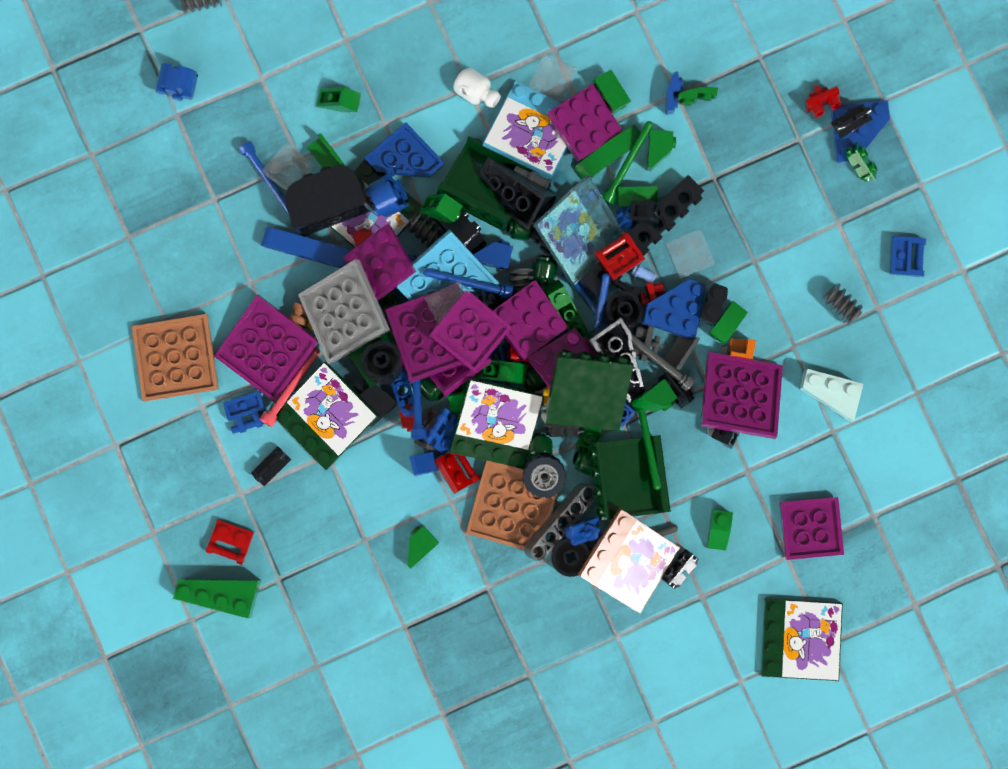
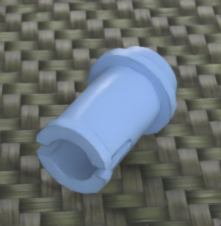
M642 264L635 266L631 273L634 275V278L639 277L649 283H653L657 275L656 272L654 273L642 267Z

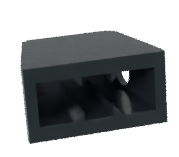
M360 380L353 386L355 391L379 415L370 427H373L398 405L396 400L377 385L370 388Z

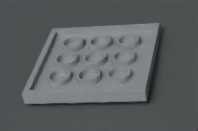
M359 259L353 260L298 294L328 364L336 362L390 330Z

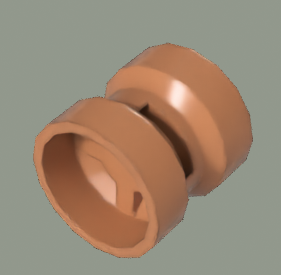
M293 302V311L289 318L298 325L306 327L307 314L303 305Z

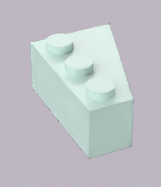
M810 369L804 370L799 389L845 418L848 422L854 421L863 384Z

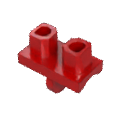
M813 86L814 92L809 94V99H806L807 107L805 109L808 113L811 112L815 118H818L825 113L823 108L825 105H829L831 110L840 108L841 102L838 87L836 86L828 90L827 87Z
M646 283L644 287L648 299H646L645 293L639 294L640 303L644 308L646 304L655 300L656 296L665 294L663 284Z

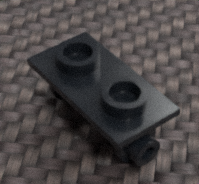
M861 104L832 121L831 125L841 139L873 120L870 115L872 111L868 106L865 107L864 104Z
M482 289L480 290L481 296L477 297L491 310H494L506 301L497 294Z
M665 372L658 378L659 381L663 379L667 381L677 396L674 402L681 409L694 399L691 390L684 391L679 387L678 380L668 372Z
M544 424V427H549L546 428V436L549 435L550 437H563L565 429H567V436H581V434H585L584 427Z
M277 446L251 474L265 487L292 459Z
M685 549L684 552L678 555L675 563L666 570L662 580L673 589L679 588L687 578L683 571L685 570L690 574L698 564L697 561L699 559Z

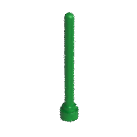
M647 121L610 188L602 192L600 198L611 205L614 204L617 187L621 184L653 127L651 121Z
M633 406V410L636 411L640 420L653 487L655 490H659L661 483L646 416L647 410Z

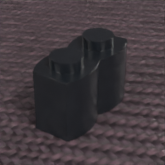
M714 283L709 288L705 297L706 304L701 309L699 322L713 326L718 321L722 310L721 305L726 301L728 295L727 287Z

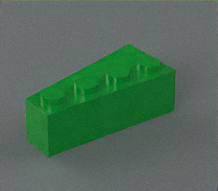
M180 579L177 582L173 599L249 619L253 613L261 580Z

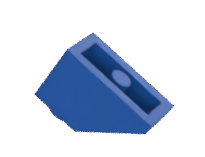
M499 240V243L493 242L475 253L474 256L485 266L508 271L513 246L510 245V242Z
M434 452L410 456L414 476L417 477L438 471L437 465L434 462L439 458L438 455L434 456Z

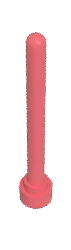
M318 348L311 352L272 409L266 413L264 412L260 417L263 423L272 428L277 422V413L319 356L320 350Z

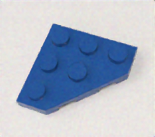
M888 100L845 104L836 110H831L832 121L859 105L864 104L865 107L868 106L871 109L872 113L870 115L873 119L841 139L833 128L837 163L849 162L845 151L851 147L854 149L857 141L865 149L869 146L890 120Z
M407 122L364 157V161L376 174L393 173L394 175L431 177L445 164Z
M689 279L644 306L641 323L691 340L696 339L706 284Z

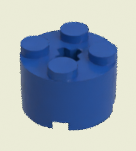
M161 64L155 92L162 95H172L171 98L178 101H183V98L192 100L198 79L197 72L178 65V68H171L172 64Z
M388 173L371 182L369 187L365 189L367 196L375 204L374 210L378 216L390 217L409 206V203H405V200L408 199L406 191L399 179L395 181L392 178L395 176L393 173Z

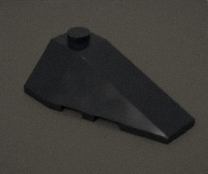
M487 157L480 172V175L491 190L495 191L499 196L502 205L506 206L511 212V217L528 230H531L535 226L534 224L551 209L557 197L543 186L490 157Z
M621 317L601 324L583 336L597 356L598 354H606L614 358L625 356L634 365L626 398L629 403L645 392L640 369H638L636 352L632 344V335Z

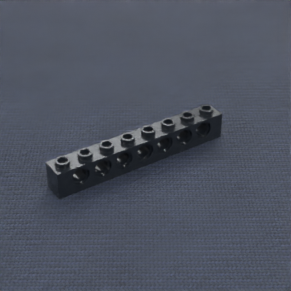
M689 175L658 203L661 205L662 211L659 219L660 229H655L651 221H640L628 233L643 256L649 252L648 247L652 243L656 245L663 238L661 234L665 230L669 232L676 225L674 221L678 217L684 218L689 213L688 208L692 204L696 206L703 199L701 195L704 190ZM684 195L688 202H680L678 196ZM671 208L674 211V215H667L665 209ZM638 235H646L648 241L641 242L638 238ZM624 243L606 255V259L609 260L619 254L628 245ZM600 262L579 281L594 299L599 295L601 287L598 274L607 273ZM621 275L614 281L610 278L609 285L612 282L616 284L623 276Z

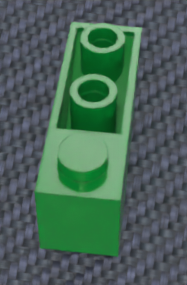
M559 280L542 288L547 298L568 326L565 329L567 333L574 328L582 337L589 333L565 286Z
M491 360L492 362L471 377L525 385L527 365Z

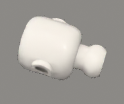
M473 68L463 69L454 82L455 93L473 105H478L484 101L486 106L493 108L500 100L499 92L490 90V80Z

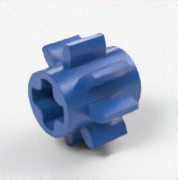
M621 207L616 212L618 214L615 217L616 224L621 229H633L638 224L630 220L631 207Z

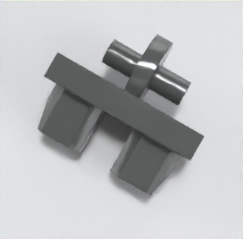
M637 327L636 338L645 339L644 344L649 348L652 347L656 354L658 349H664V345L659 344L660 336H655L654 342H651L654 327ZM633 345L636 356L640 358V361L646 362L648 356Z

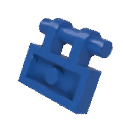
M260 391L223 402L228 421L236 419L237 425L231 426L233 434L238 432L244 433L247 429L253 427L260 428L265 424L260 420L259 415L260 411L266 410ZM253 415V420L243 422L242 417Z
M443 408L441 413L436 415V421L433 426L428 428L426 432L427 438L424 441L437 452L445 455L450 448L458 418L451 414L448 409Z

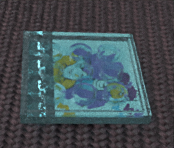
M585 176L533 224L572 285L579 282L599 262L594 252L598 249H603L620 238L621 234L624 233L590 176Z

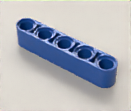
M266 227L261 246L337 268L347 265L343 256L351 251L344 247L271 227Z

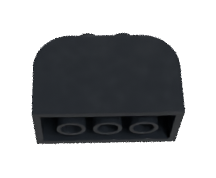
M341 165L324 167L316 174H306L302 176V179L293 182L285 193V205L294 230L305 237L374 211L370 198L366 194L364 182L352 169Z

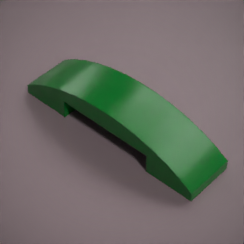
M636 125L629 127L577 164L574 170L584 183L588 182L599 174L601 170L630 151L641 133Z

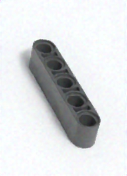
M580 483L571 491L528 541L524 548L526 556L535 561H541L546 558L566 534L565 527L575 524L596 499L592 485ZM587 488L588 494L584 497L583 492ZM575 503L576 508L574 511H571V505ZM563 517V523L559 526L558 521ZM550 532L551 537L546 541V535ZM538 547V553L533 555L534 548Z

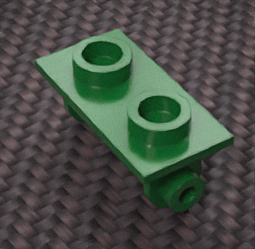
M857 141L854 149L851 147L845 151L846 157L852 166L860 164L855 167V171L861 180L867 182L871 177L873 180H876L877 166L873 161L869 160L867 150L864 146L861 147Z

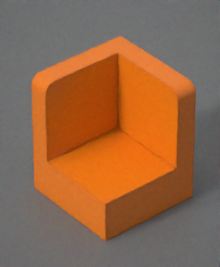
M732 338L728 355L752 360L756 340Z

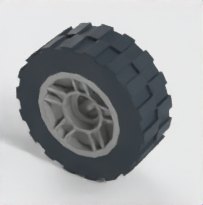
M537 454V456L530 458V461L526 463V467L523 470L524 484L527 490L532 495L538 496V498L556 496L557 493L562 491L561 489L566 481L563 463L552 454ZM547 473L548 478L541 479V474Z

